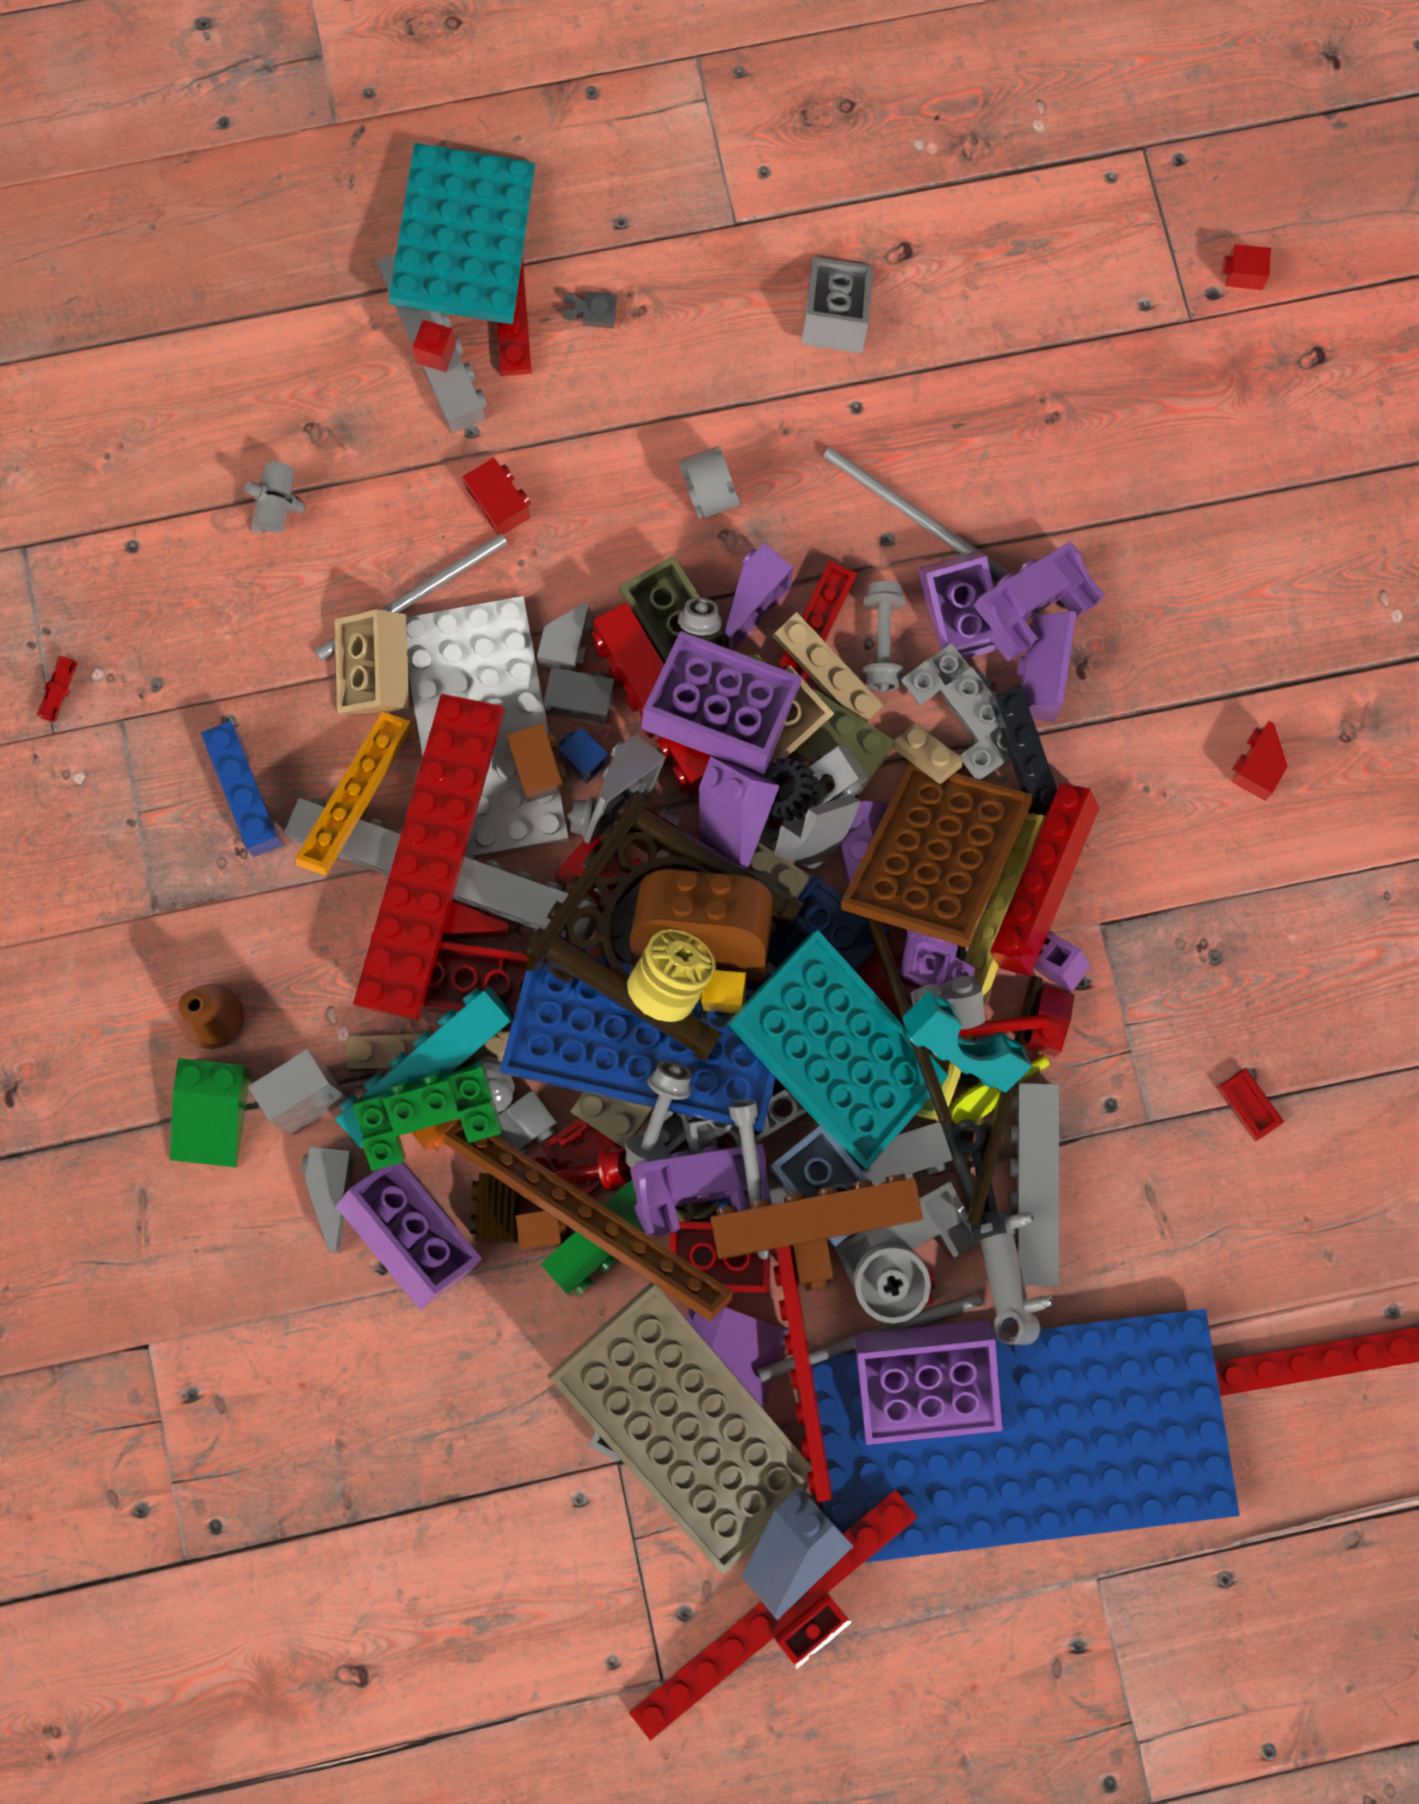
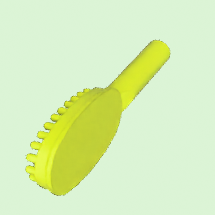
M1042 1054L1030 1061L1033 1067L1017 1081L1016 1085L1049 1066L1050 1063L1047 1057ZM978 1083L977 1086L973 1085V1088H968L967 1092L964 1091L963 1095L960 1094L959 1098H955V1102H951L949 1110L954 1123L957 1124L967 1119L976 1121L990 1113L997 1107L1001 1090L994 1086L989 1088L983 1083Z

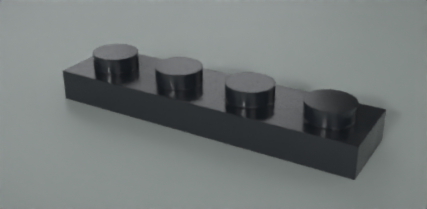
M1016 686L989 697L1020 789L1024 793L1033 795L1029 814L1045 815L1049 812L1057 792V787L1022 686Z

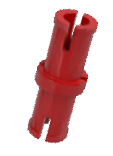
M58 656L53 674L49 682L46 681L44 685L46 691L36 713L37 717L56 723L61 705L65 697L69 696L70 690L68 688L78 666L77 662L63 656Z

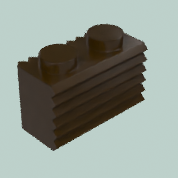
M479 1173L478 1181L472 1182L471 1198L472 1201H477V1214H471L470 1234L476 1235L475 1241L518 1243L516 1215H519L520 1193L490 1173Z

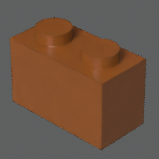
M544 723L506 734L527 802L563 792L562 781L568 780L563 762L556 763L553 751L558 750L553 731L547 733Z
M546 1211L516 1215L520 1250L525 1253L558 1248L564 1243V1239L570 1237L568 1226Z
M827 1239L793 1245L798 1285H804L805 1291L827 1287L826 1281L833 1279Z

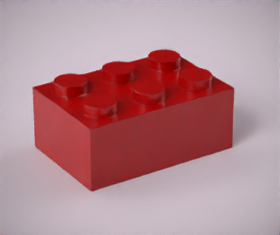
M678 1221L680 1228L674 1234H670L669 1250L733 1291V1293H770L771 1255L768 1259H761L756 1252L718 1260L711 1222Z

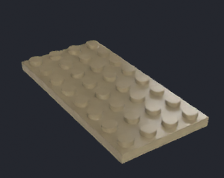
M652 1282L548 1374L550 1380L723 1575L759 1542L774 1510L799 1486L808 1496L811 1494L807 1481V1472L812 1471L811 1464L659 1287Z

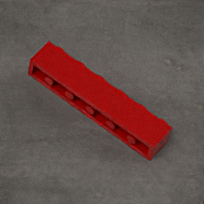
M1060 783L990 950L1000 969L1027 976L1032 974L1100 808L1090 788Z

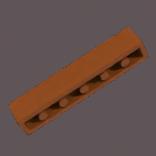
M905 1173L885 1177V1184L875 1186L872 1185V1180L852 1183V1190L839 1192L838 1186L817 1190V1197L805 1199L804 1193L784 1196L785 1203L771 1205L770 1199L752 1202L750 1203L751 1209L737 1212L736 1206L716 1209L717 1216L710 1217L718 1260L923 1220L915 1178L906 1179Z

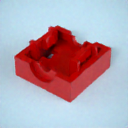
M580 1118L541 1145L557 1170L598 1164L599 1152L605 1146H611L614 1150L624 1149ZM584 1138L586 1141L580 1143L575 1149L574 1144ZM600 1177L593 1182L590 1181L593 1178L568 1182L586 1195H590L603 1186Z

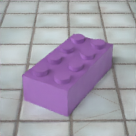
M403 1163L376 1170L348 1189L336 1205L339 1212L420 1310L466 1277L482 1260Z

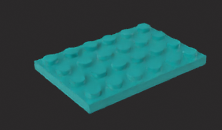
M414 142L389 293V305L513 324L535 163Z
M819 930L812 931L727 1023L824 1131L844 1148L862 1171L869 1169L930 1098L910 1040L906 1035L905 1026ZM930 1056L941 1085L948 1075Z

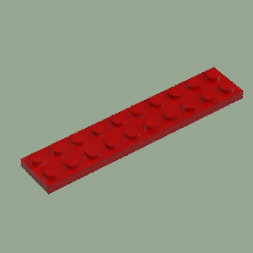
M442 693L440 695L353 1001V1005L356 1007L416 1021L420 1019L505 709L501 705Z

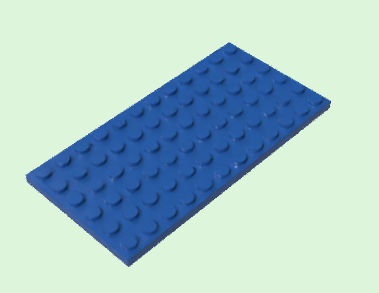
M1206 1308L1040 1329L1038 1338L1030 1345H1006L1001 1343L994 1335L1002 1431L866 1445L856 1352L841 1354L812 1364L832 1488L831 1500L822 1501L823 1511L826 1516L843 1533L895 1488L918 1516L917 1519L864 1563L1240 1516Z

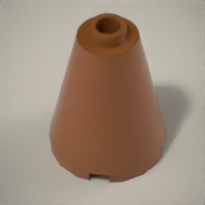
M216 984L203 985L185 992L179 1000L178 1024L180 1031L187 1041L199 1048L213 1050L225 1047L242 1030L244 1021L242 1003L231 990L224 986Z

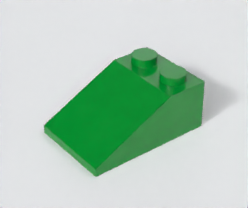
M178 1058L172 1098L171 1161L237 1168L251 1076L249 1068L238 1064Z

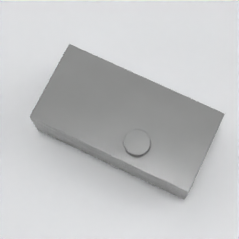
M308 1049L248 1086L269 1122L292 1135L335 1109L348 1098L330 1067Z

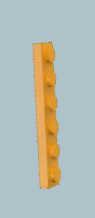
M385 712L380 713L295 857L296 866L327 876L412 729L411 721Z

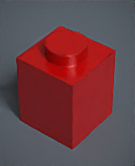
M1234 244L1229 256H1224L1222 264V274L1226 275V287L1262 290L1270 275L1271 248Z
M423 319L412 346L416 363L446 372L456 347L453 328Z

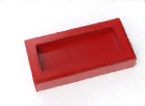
M1247 1068L1242 1069L1217 1086L1255 1141H1258L1284 1123Z

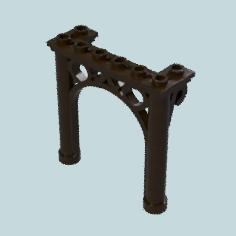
M638 792L632 802L628 799L625 800L617 813L618 818L613 825L609 824L599 841L603 845L597 852L592 849L582 865L586 870L581 877L574 875L565 889V892L569 895L564 902L557 901L547 916L551 921L545 930L539 927L529 942L530 947L525 954L529 958L525 970L531 973L534 969L539 973L542 967L545 966L549 973L561 981L570 983L574 978L579 979L694 1052L693 1056L705 1062L720 1039L721 1032L692 1014H689L683 1020L674 1022L657 1020L641 1011L628 994L627 982L630 975L618 962L610 941V921L617 901L628 887L640 878L658 870L679 869L746 876L761 882L772 895V921L788 930L805 902L794 895L791 898L646 807L647 802L643 800L644 795ZM634 844L643 852L648 853V862L639 865L631 864L626 860L624 852L629 845ZM660 849L674 855L673 857L657 858ZM616 855V863L622 872L613 877L603 876L602 873ZM592 889L597 892L600 899L598 909L585 906L579 908ZM614 889L609 897V890ZM582 918H591L598 925L599 935L589 940H582L575 935L574 926ZM564 930L566 939L560 936ZM600 946L605 963L585 951Z

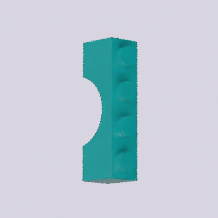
M930 990L902 1017L908 1031L906 1035L913 1044L918 1047L923 1045L930 1049L940 1060L945 1061L947 1059L954 1063L963 1073H971L977 1076L989 1088L994 1086L1006 1093L1033 1067L1024 1047L1001 1032L981 1040H968L959 1037L958 1034L962 1023L954 1005Z

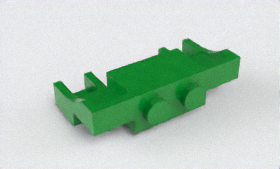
M484 1063L444 1074L440 1070L423 1075L421 1081L409 1083V1080H402L390 1085V1090L356 1099L352 1106L363 1135L361 1142L371 1171L404 1162L406 1154L400 1135L458 1118L461 1119L468 1143L501 1134L502 1125L493 1100Z

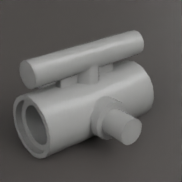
M269 462L265 464V470L261 472L258 484L251 481L246 483L244 492L254 496L256 500L251 532L256 534H263V531L283 532L285 531L288 513L291 511L299 514L303 513L305 502L297 500L296 496L291 494L295 475L293 467L283 463Z

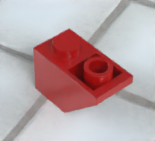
M1269 720L1261 729L1258 727L1254 729L1247 741L1251 748L1247 755L1240 754L1232 768L1236 772L1232 783L1264 801L1273 794L1288 767L1275 724Z

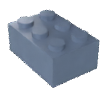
M821 1126L807 1135L769 1168L789 1195L804 1193L805 1199L817 1197V1190L838 1186L839 1192L852 1190V1183L869 1180L844 1148L829 1136ZM849 1235L829 1238L827 1241L834 1248Z

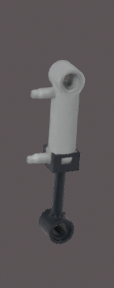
M969 1119L962 1120L953 1129L952 1142L959 1151L972 1156L978 1179L991 1125ZM976 1132V1141L973 1143V1135ZM990 1183L980 1225H970L974 1241L981 1242L997 1316L993 1324L996 1338L1006 1345H1030L1038 1338L1040 1332V1324L1033 1312L1043 1310L1053 1304V1298L1049 1295L1032 1299L1027 1298L1014 1236L1019 1235L1018 1228L1033 1222L1034 1215L1031 1212L1015 1215L1013 1211L997 1209L992 1183ZM1016 1321L1019 1324V1331L1017 1334L1014 1330Z

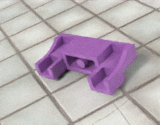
M1070 541L1039 561H1036L1035 558L1031 559L1021 567L1018 574L1014 575L1013 572L1005 575L997 583L998 586L980 596L973 606L993 630L988 637L1007 661H1010L1029 649L1038 639L1026 624V620L1058 600L1069 611L1076 612V618L1097 606L1105 595L1088 574L1080 552Z
M990 897L989 902H988V904H987V906H986V908H985V911H986V910H989V905H990L991 897ZM907 930V940L899 969L902 980L923 987L927 984L943 985L959 976H974L975 967L956 958L957 944Z
M758 1144L755 1146L763 1200L770 1199L771 1205H773L767 1181L766 1157L763 1145ZM714 1146L699 1151V1154L688 1155L686 1151L670 1154L667 1157L668 1159L636 1163L630 1169L638 1201L634 1208L639 1229L651 1238L674 1234L680 1228L675 1206L731 1198L732 1206L737 1207V1212L751 1209L742 1147L719 1150V1147Z

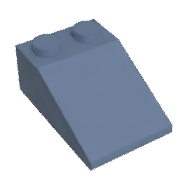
M799 1486L774 1510L741 1576L778 1620L853 1545Z

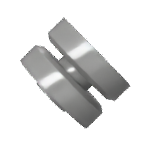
M892 1242L875 1245L864 1252L855 1267L853 1282L857 1299L864 1310L878 1321L892 1324L908 1321L919 1314L928 1301L931 1289L928 1270L917 1253L905 1245ZM894 1276L895 1280H897V1284L893 1287L886 1286L888 1284L887 1277Z

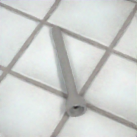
M753 1099L737 1100L729 1104L730 1118L735 1121L736 1126H739L750 1203L763 1200L752 1125L755 1123V1117L758 1116L757 1105ZM770 1250L757 1252L761 1259H768L771 1255Z

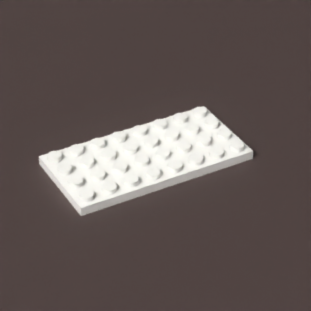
M520 596L406 617L408 675L422 755L425 751L441 693L501 705L505 709L466 852L474 855L476 858L569 841L560 792L527 802L506 734L544 723L546 732H549L524 597Z

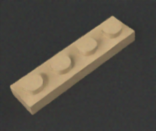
M797 612L772 635L831 700L867 722L884 706Z

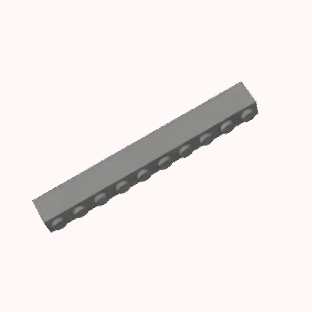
M313 797L310 802L299 798L284 834L293 842L303 845L327 803ZM369 818V821L366 822L359 819L337 858L389 876L402 829L394 832L386 829L387 825L379 820ZM466 852L453 900L534 929L541 927L545 930L551 921L547 918L550 910L557 901L563 903L569 894L564 892V887L556 883L547 881L546 885L534 882L535 877L528 873L517 871L515 875L506 872L503 865L491 860H487L486 864L475 861L476 857ZM588 895L579 908L585 906L598 909V905L594 903L595 898ZM582 918L574 926V933L582 940H589L597 923L591 918ZM564 930L560 936L566 939Z

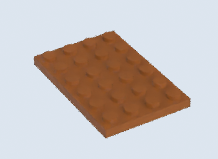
M909 762L841 901V910L968 948L1032 805L1033 795L957 773L952 774L943 783L939 784Z

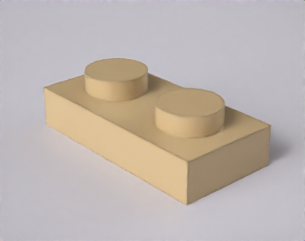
M916 723L894 740L893 749L939 784L943 783L962 767L963 758Z

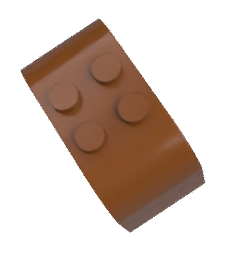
M671 869L658 870L648 874L640 884L630 934L631 970L634 969L652 936L662 930L675 929L685 931L697 937L709 948L714 956L715 970L746 973L747 981L765 982L772 936L773 899L770 891L761 882L739 875Z

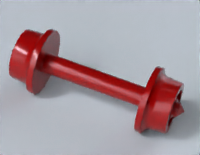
M605 1146L600 1150L598 1164L552 1171L551 1166L544 1157H536L534 1159L567 1182L600 1177L603 1186L608 1191H616L620 1185L627 1184L632 1179L631 1167L625 1161L627 1151L625 1149L614 1150L611 1146Z

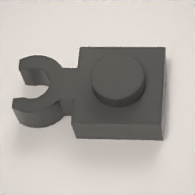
M586 292L585 300H581L575 294L564 295L565 304H572L575 307L572 310L562 309L563 319L572 321L578 317H583V326L614 329L617 295Z

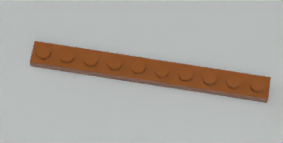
M461 1120L444 1133L445 1144L710 1322L732 1300L733 1291L499 1136L494 1135L468 1143Z

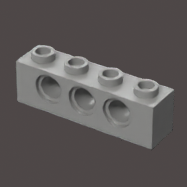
M837 746L808 767L815 772L813 776L817 777L819 781L814 786L820 788L819 794H813V797L818 799L816 804L810 802L808 806L812 808L848 795L855 796L863 790L861 785L869 780L849 747ZM829 775L832 776L835 783L831 792H828L825 788V780ZM794 778L780 788L779 798L781 801L787 800L793 794L795 789ZM802 811L803 819H805L807 813ZM769 814L758 842L775 852L780 828L774 823L775 816ZM784 819L782 825L787 824V823H790V822H793V821H787V820Z

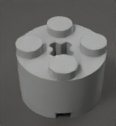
M720 445L686 457L678 462L698 519L708 518L741 506Z

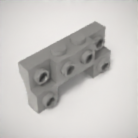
M952 643L900 680L901 684L904 687L906 686L915 698L916 704L919 707L939 693L976 742V744L959 755L963 758V764L974 779H984L1010 760L989 697L994 696L988 689L991 683L981 670L976 672L973 667L967 664Z
M951 1182L944 1184L919 1199L923 1220L861 1232L832 1248L847 1273L854 1290L853 1277L856 1264L864 1252L875 1245L892 1242L905 1245L913 1250L938 1235L952 1259L980 1243L973 1239L971 1225L967 1223L968 1214ZM887 1277L888 1284H886V1286L893 1287L890 1280Z

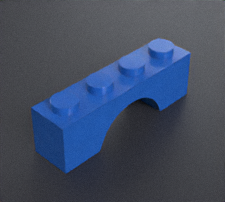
M232 721L201 732L248 852L253 857L283 846L274 819L255 780L250 759L240 733Z

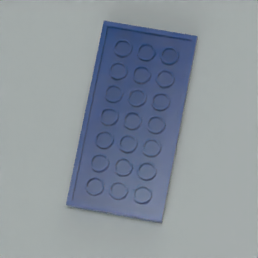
M595 957L601 962L605 963L603 958ZM619 962L623 969L631 975L633 971L631 970V965ZM545 966L542 967L539 973L534 969L531 973L526 971L499 1070L501 1074L654 1108L659 1094L649 1087L647 1082L648 1076L651 1072L656 1071L660 1062L674 1061L684 1065L691 1071L690 1085L692 1092L686 1099H672L668 1111L736 1126L735 1121L730 1118L729 1104L737 1100L753 1099L756 1101L758 1116L755 1117V1123L752 1124L753 1130L760 1132L764 1130L776 1080L772 1072L727 1024L735 1015L734 1013L703 1011L701 1000H698L690 1014L722 1033L708 1058L703 1062L693 1056V1051L579 979L574 978L570 983L561 981L549 973ZM746 990L745 1003L754 995L755 991Z

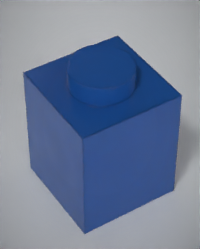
M582 727L576 733L574 731L569 732L559 743L561 745L558 749L560 758L586 784L609 763L608 753Z

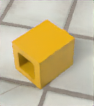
M715 970L712 979L699 998L703 1011L736 1014L745 1004L747 989L746 973Z

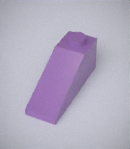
M1048 932L1034 969L1049 980L1072 992L1091 966L1080 948Z

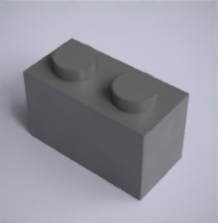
M571 666L551 667L543 703L545 712L608 724L615 692L614 679L610 678L608 674L598 671L585 674L578 672V669Z

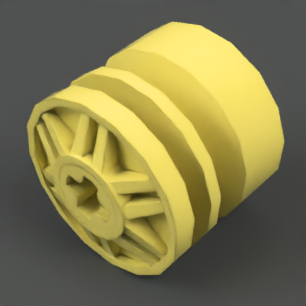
M675 929L659 931L651 937L627 982L628 994L641 1011L657 1020L667 1022L683 1020L692 1012L701 993L704 992L707 984L713 977L716 969L714 956L700 939L685 931Z

